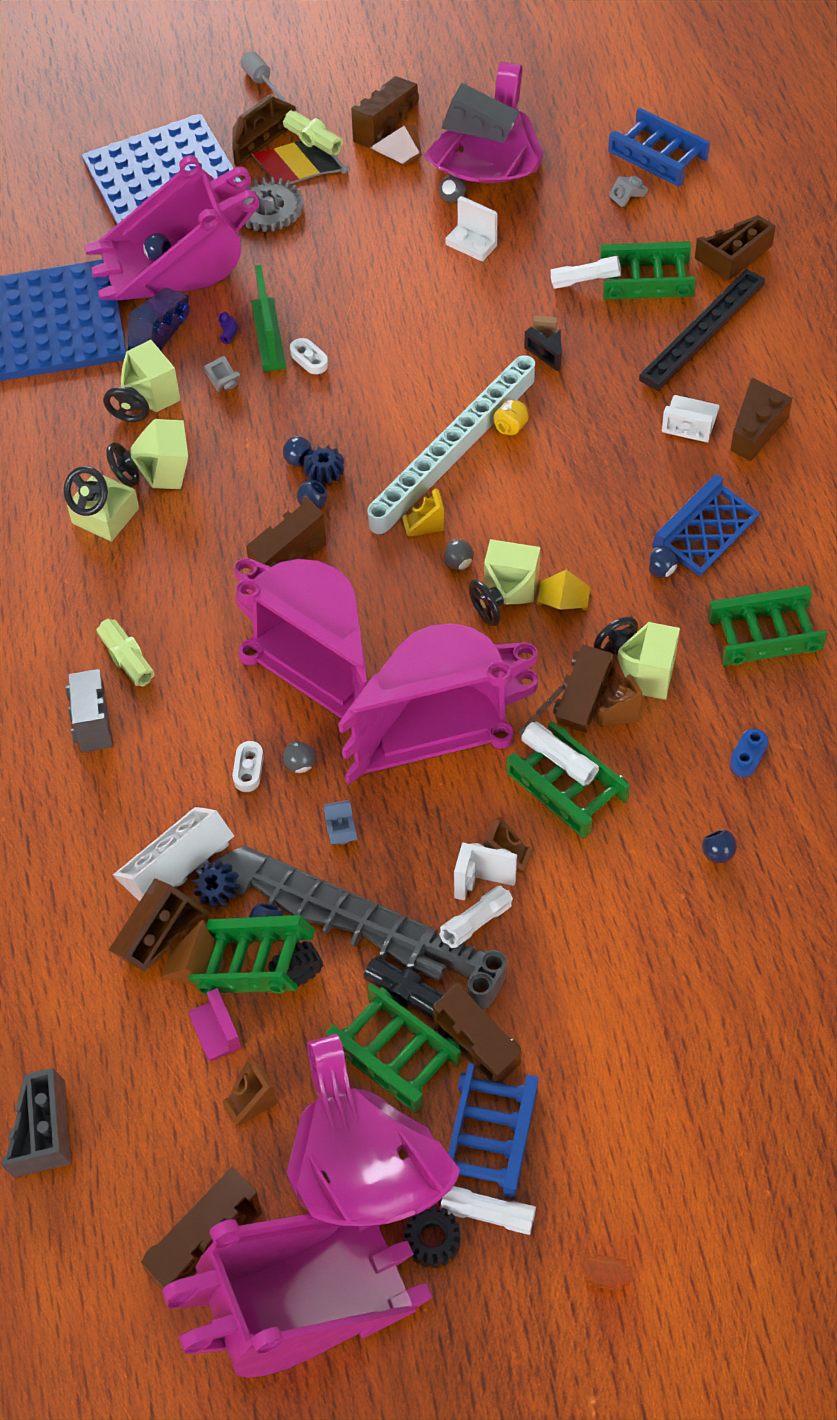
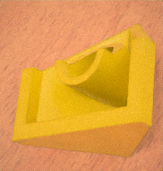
M438 489L432 490L433 495L430 498L424 497L423 504L418 508L413 507V512L410 515L404 514L402 516L408 536L412 537L444 531V507Z
M566 569L540 582L537 605H542L543 603L559 610L582 608V610L587 611L590 587Z

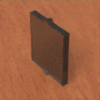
M561 686L519 731L521 735L531 722H536L563 692L564 689Z

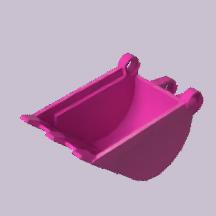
M185 156L180 160V171L101 239L84 245L86 255L101 254L104 261L103 264L91 268L93 277H108L111 284L109 287L98 290L100 300L158 297L157 293L197 290L212 286L226 278L237 266L242 252L238 232L260 204L255 191H245L251 183L247 169L236 167L214 179L201 168L197 157ZM189 164L196 165L192 170H185V167ZM240 175L245 176L244 180L240 182L234 181ZM246 198H254L249 204L243 203ZM161 233L167 236L171 242V248L156 261L150 260L144 253L143 244L145 239L151 234Z
M249 558L238 560L234 566V574L239 581L235 594L236 604L253 622L254 634L250 640L243 641L239 647L240 661L245 665L261 664L342 719L367 685L356 597L350 580L337 568L315 560L296 559L281 562L272 567ZM249 568L252 570V573L242 574L239 571ZM253 649L257 653L253 656H247L244 654V651Z
M453 623L431 625L412 633L397 647L377 676L376 673L373 675L339 722V732L344 733L350 728L352 731L351 737L342 749L343 758L347 759L351 755H355V761L345 775L346 783H352L362 774L491 743L492 746L500 749L509 747L513 743V728L506 722L505 706L527 697L537 690V674L527 669L537 662V648L531 643L494 645L489 637L476 629ZM522 653L532 655L529 659H521L518 656ZM530 679L533 683L525 686L521 685L519 681ZM498 732H506L508 734L504 739L496 738L494 735Z
M310 1214L238 1226L237 1221L234 1219L216 1224L209 1231L213 1243L204 1252L195 1267L198 1274L176 1280L162 1289L166 1305L170 1309L210 1306L215 1319L211 1320L208 1325L193 1329L183 1336L179 1334L178 1337L184 1353L195 1354L227 1350L236 1375L246 1378L265 1376L291 1368L359 1333L363 1339L416 1312L415 1309L433 1297L427 1283L408 1290L405 1287L397 1265L414 1255L408 1241L388 1247L379 1225L341 1226L315 1219Z

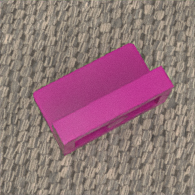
M218 988L207 992L209 1003L189 1011L190 1019L208 1061H213L241 1049L239 1037Z

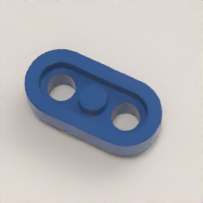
M749 729L741 736L730 760V769L737 776L748 777L756 771L768 745V737L763 731ZM741 758H745L748 761L744 762Z

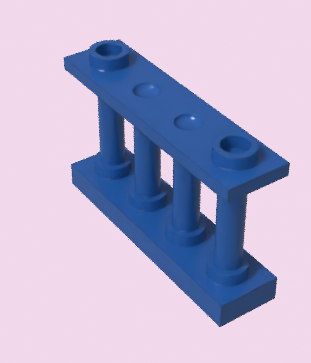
M639 107L636 113V125L625 135L615 130L609 134L608 152L679 187L684 182L685 166L695 156L704 161L708 159L710 142ZM642 130L652 134L642 144L633 140ZM659 139L669 143L661 152L651 148ZM677 148L687 152L679 161L668 157Z
M468 1063L467 1072H461L458 1090L462 1091L448 1155L460 1169L459 1175L499 1183L498 1186L503 1187V1198L515 1200L538 1090L539 1077L527 1075L525 1085L519 1084V1087L476 1079L474 1078V1064ZM471 1090L515 1098L516 1102L521 1103L519 1112L508 1114L469 1106ZM465 1117L511 1126L510 1130H515L513 1140L508 1139L507 1142L464 1134L462 1129ZM461 1145L505 1154L504 1158H509L507 1169L502 1168L500 1171L457 1162L455 1160L458 1147Z

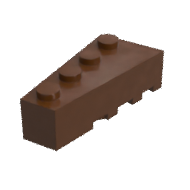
M395 76L382 85L381 91L375 90L372 92L370 99L364 98L361 100L360 106L354 105L351 108L353 142L370 148L386 138L391 131L395 130L397 124L418 103L417 83Z
M231 1167L157 1245L152 1246L145 1253L144 1259L141 1261L145 1272L161 1290L176 1280L195 1275L197 1273L195 1267L198 1261L213 1243L209 1233L213 1226L230 1219L236 1220L238 1226L253 1223L262 1214L257 1192Z

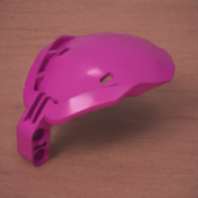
M501 61L497 71L494 99L519 111L517 105L520 97L523 67L519 64ZM519 111L515 124L504 143L448 130L440 135L439 140L434 141L432 146L425 152L424 157L437 169L459 179L477 183H503L536 173L543 158V151L530 118L525 113ZM459 146L464 148L463 153L458 152Z
M337 1034L308 1042L307 1048L311 1073L319 1099H316V1102L307 1106L301 1114L287 1168V1178L299 1204L313 1218L341 1226L388 1224L419 1214L436 1204L452 1189L457 1181L460 1169L444 1150L440 1142L433 1139L429 1128L401 1113L375 1093L365 1089L357 1090L356 1088H350L343 1046ZM404 1148L408 1155L404 1160H401L398 1155V1151ZM323 1175H326V1176H327V1178H328V1180H329V1182H330L329 1184L327 1183V1181H326V1179L324 1178Z

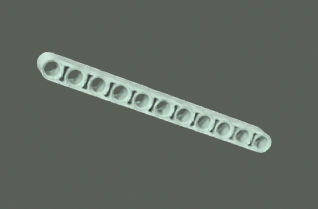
M523 355L516 358L369 505L367 511L368 525L373 533L383 534L387 532L494 424L493 416L499 407L507 400H517L534 383L535 361L532 357Z

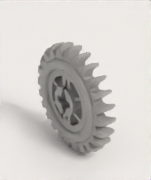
M263 177L262 185H259L256 179H254V187L249 185L246 190L255 191L260 204L244 225L248 229L253 227L254 231L262 229V232H266L267 229L273 232L275 228L281 230L283 226H290V222L294 223L301 216V211L304 209V199L301 191L297 190L295 184L291 188L289 180L283 186L282 178L279 179L278 184H275L274 178L271 177V182L267 184ZM246 198L243 203L249 204L254 198Z

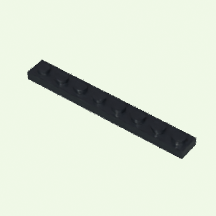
M745 269L640 373L639 381L659 391L764 286L765 278Z

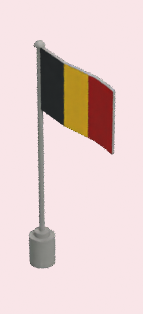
M255 51L247 52L240 61L244 71L255 83L266 82L281 100L288 102L268 79L271 72L269 66ZM302 141L293 142L267 151L251 153L269 177L274 178L275 184L279 183L280 178H282L283 185H286L288 180L290 184L329 173L341 172L346 174L349 170L348 166H344L333 154L330 155L315 145L308 147Z

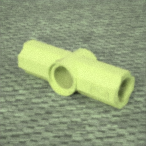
M292 110L286 114L283 121L284 127L297 134L306 146L312 147L315 145L334 156L340 152L343 145L342 139L328 131L322 121L319 119L311 121Z
M108 618L101 622L100 626L96 629L97 634L108 648L115 665L119 669L123 668L135 686L143 687L150 683L151 679L155 676L154 671L142 656L141 649L132 636L128 637L115 619L110 620Z

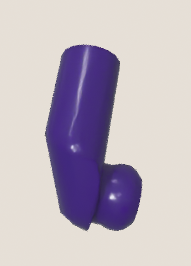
M222 312L218 316V321L224 330L220 340L225 344H230L238 330V324L232 316H229L228 312Z

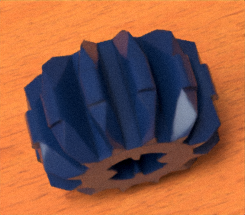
M318 445L317 450L310 449L304 459V473L310 480L318 481L321 484L327 482L330 485L332 480L339 482V478L344 472V458L342 454H339L338 449L331 450L329 445L326 448H321Z
M216 860L214 864L210 862L204 863L205 871L196 870L197 875L200 877L199 880L195 879L192 883L199 887L193 893L195 896H201L200 902L202 904H210V907L218 908L220 904L222 906L229 905L228 897L232 899L237 898L233 890L241 886L234 881L240 875L237 872H232L233 867L231 864L226 863L223 865L222 861Z

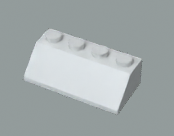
M194 807L115 872L113 876L140 901L154 878L166 882L175 888L181 886L188 879L187 875L193 870L204 867V863L208 862V858L211 855L224 850L229 845L228 841L234 835L217 810Z

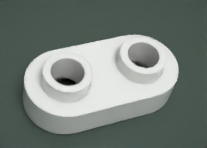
M299 338L290 344L291 357L309 373L321 374L327 370V355L310 340Z
M246 741L240 744L236 750L232 776L235 787L243 792L253 791L260 784L264 756L262 747L257 742ZM245 779H251L250 781L243 782Z

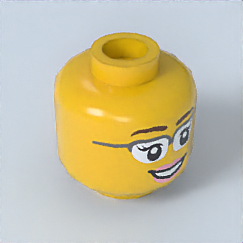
M507 400L494 413L493 421L500 433L512 436L516 435L528 422L529 415L526 406L522 402Z

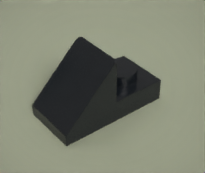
M533 327L528 328L525 331L524 348L556 371H559L561 369L562 355L561 330L547 338Z

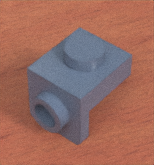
M345 800L324 804L323 808L330 845L336 843L345 844L349 841L357 840L350 801Z

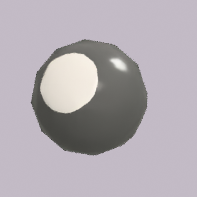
M449 175L440 182L438 191L442 200L447 203H457L460 196L464 197L466 187L462 179Z
M454 539L448 542L444 554L445 564L453 570H463L469 567L474 558V551L471 545L463 539Z
M292 741L283 751V763L292 772H306L315 764L316 751L303 742Z

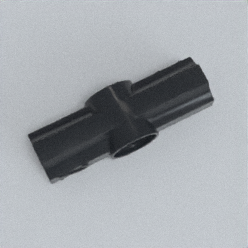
M378 956L371 959L363 974L365 980L379 988L386 989L393 997V1000L403 1007L412 1006L430 1018H433V1005L444 996L443 993L425 984L422 977L410 969L402 971Z

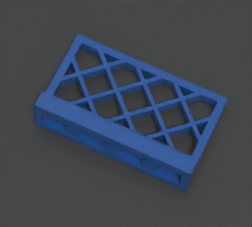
M715 474L656 533L651 545L654 548L660 546L671 548L676 554L677 560L699 577L714 564L760 515L752 506L722 484L724 479L718 474ZM722 494L729 500L730 505H718L717 497ZM714 511L715 520H703L702 512ZM719 511H731L732 520H720ZM736 511L746 512L750 516L749 519L737 520ZM699 526L701 535H688L687 527ZM704 526H716L718 535H706ZM721 526H733L734 534H723ZM674 541H685L686 550H677L671 544ZM689 541H702L703 550H691ZM707 541H719L720 548L718 550H708ZM692 556H704L705 564L702 567L698 566L692 561Z

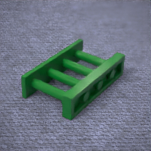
M690 241L600 244L599 260L618 256L621 267H631L632 279H618L617 276L604 280L603 299L694 296L696 279L695 277H686L685 264L690 262ZM662 265H676L677 277L664 278ZM640 266H653L654 278H641Z
M810 586L710 601L707 616L709 623H720L722 625L728 646L724 647L723 666L730 664L739 665L743 662L803 652L812 653L824 649L827 632L826 630L814 632L806 609H809L812 597ZM795 611L803 634L789 636L781 613ZM770 615L778 638L764 640L756 617ZM745 619L753 642L739 644L731 621Z
M551 721L548 723V730L556 738L599 766V771L593 780L597 779L606 789L586 807L579 808L571 799L588 785L583 786L576 781L565 791H559L552 783L565 770L556 765L545 775H540L533 769V766L544 758L545 755L534 751L526 759H521L516 753H512L506 759V773L584 839L591 833V816L615 795L625 803L629 798L630 785L623 776L615 774L574 740L564 727H559Z
M301 915L208 920L206 926L214 937L216 944L206 973L190 974L188 978L200 993L207 995V992L218 988L219 993L273 992L282 994L284 991H297L298 985L286 975L296 942L300 940H313L315 929ZM276 941H284L275 972H264L272 944L276 943ZM253 942H261L252 972L241 973L249 945L253 944ZM230 943H238L229 972L218 973L226 946L230 945Z
M370 983L367 990L368 1000L371 1002L346 1029L340 1030L332 1025L325 1032V1035L327 1037L337 1034L343 1046L345 1059L417 1114L424 1106L421 1089L447 1060L456 1067L459 1066L461 1063L460 1048L452 1039H444L395 1002L386 989L382 987L378 989ZM380 1009L393 1018L368 1046L362 1047L355 1042L354 1037ZM401 1026H404L415 1036L391 1063H382L377 1059L376 1054ZM426 1043L438 1053L413 1081L409 1080L407 1082L399 1076V1071L418 1049Z

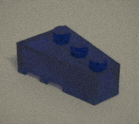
M165 287L129 313L128 351L149 340H152L161 351L189 315V295Z

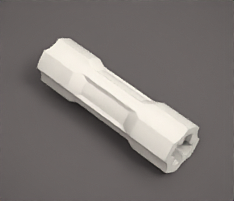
M618 256L600 259L594 263L575 267L565 266L551 269V281L554 289L572 286L577 282L597 278L607 279L621 276Z
M537 721L531 722L522 734L521 741L548 757L583 786L588 785L599 771L597 764L567 746Z
M496 886L483 895L479 902L464 913L453 917L440 927L441 932L439 934L443 943L448 944L451 948L458 947L486 922L498 917L512 907L511 902L513 898L510 892L502 886Z
M453 1186L442 1198L440 1206L441 1210L442 1208L447 1209L449 1215L452 1213L454 1216L461 1218L469 1217L504 1226L508 1230L528 1235L531 1233L536 1212L535 1206L515 1201L507 1202L475 1194L468 1189Z

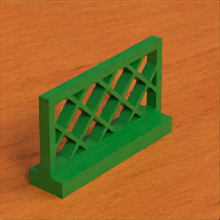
M255 265L259 299L251 300L263 372L286 369L274 298H267L262 265Z

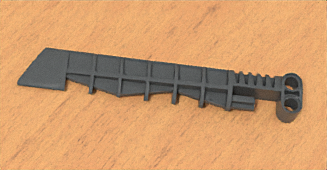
M248 846L240 847L217 859L222 861L223 865L226 863L231 864L233 867L232 872H237L240 875L234 882L239 883L241 887L238 889L234 888L233 892L243 896L253 886L269 898L267 904L273 906L277 904L291 915H301L307 922L324 925L322 932L326 934L332 928L354 932L350 945L357 946L365 937L381 949L379 957L383 960L390 955L405 966L406 969L420 972L437 981L442 980L446 968L469 978L468 994L482 1009L488 1008L493 1003L506 981L507 959L498 950L486 952L481 949L476 951L475 946L467 947L465 942L458 947L451 948L448 944L443 943L438 930ZM490 967H498L499 969H497V970H491V969H489V968H490ZM478 989H484V990H486L485 992H481V993H480V992H476V990H478Z

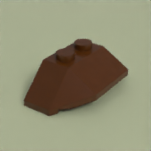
M268 95L240 115L233 126L232 132L234 165L238 167L252 156V152L260 151L286 132L288 129L284 127L283 121L290 110L296 111V106Z

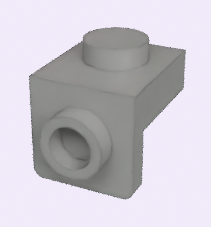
M618 176L609 193V197L621 207H625L631 196L645 197L649 189L636 176Z
M225 356L205 365L203 368L217 393L222 390L229 391L237 386L240 374L238 371H233Z

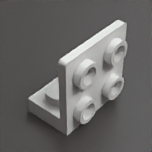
M460 196L458 198V225L445 238L446 245L483 262L497 247V212Z
M674 395L670 406H666L664 410L662 432L709 442L719 411V405Z
M462 842L454 870V898L465 900L467 892L473 891L476 878L514 886L516 882L517 854L511 853L506 849L495 850L486 848L478 843L468 844Z

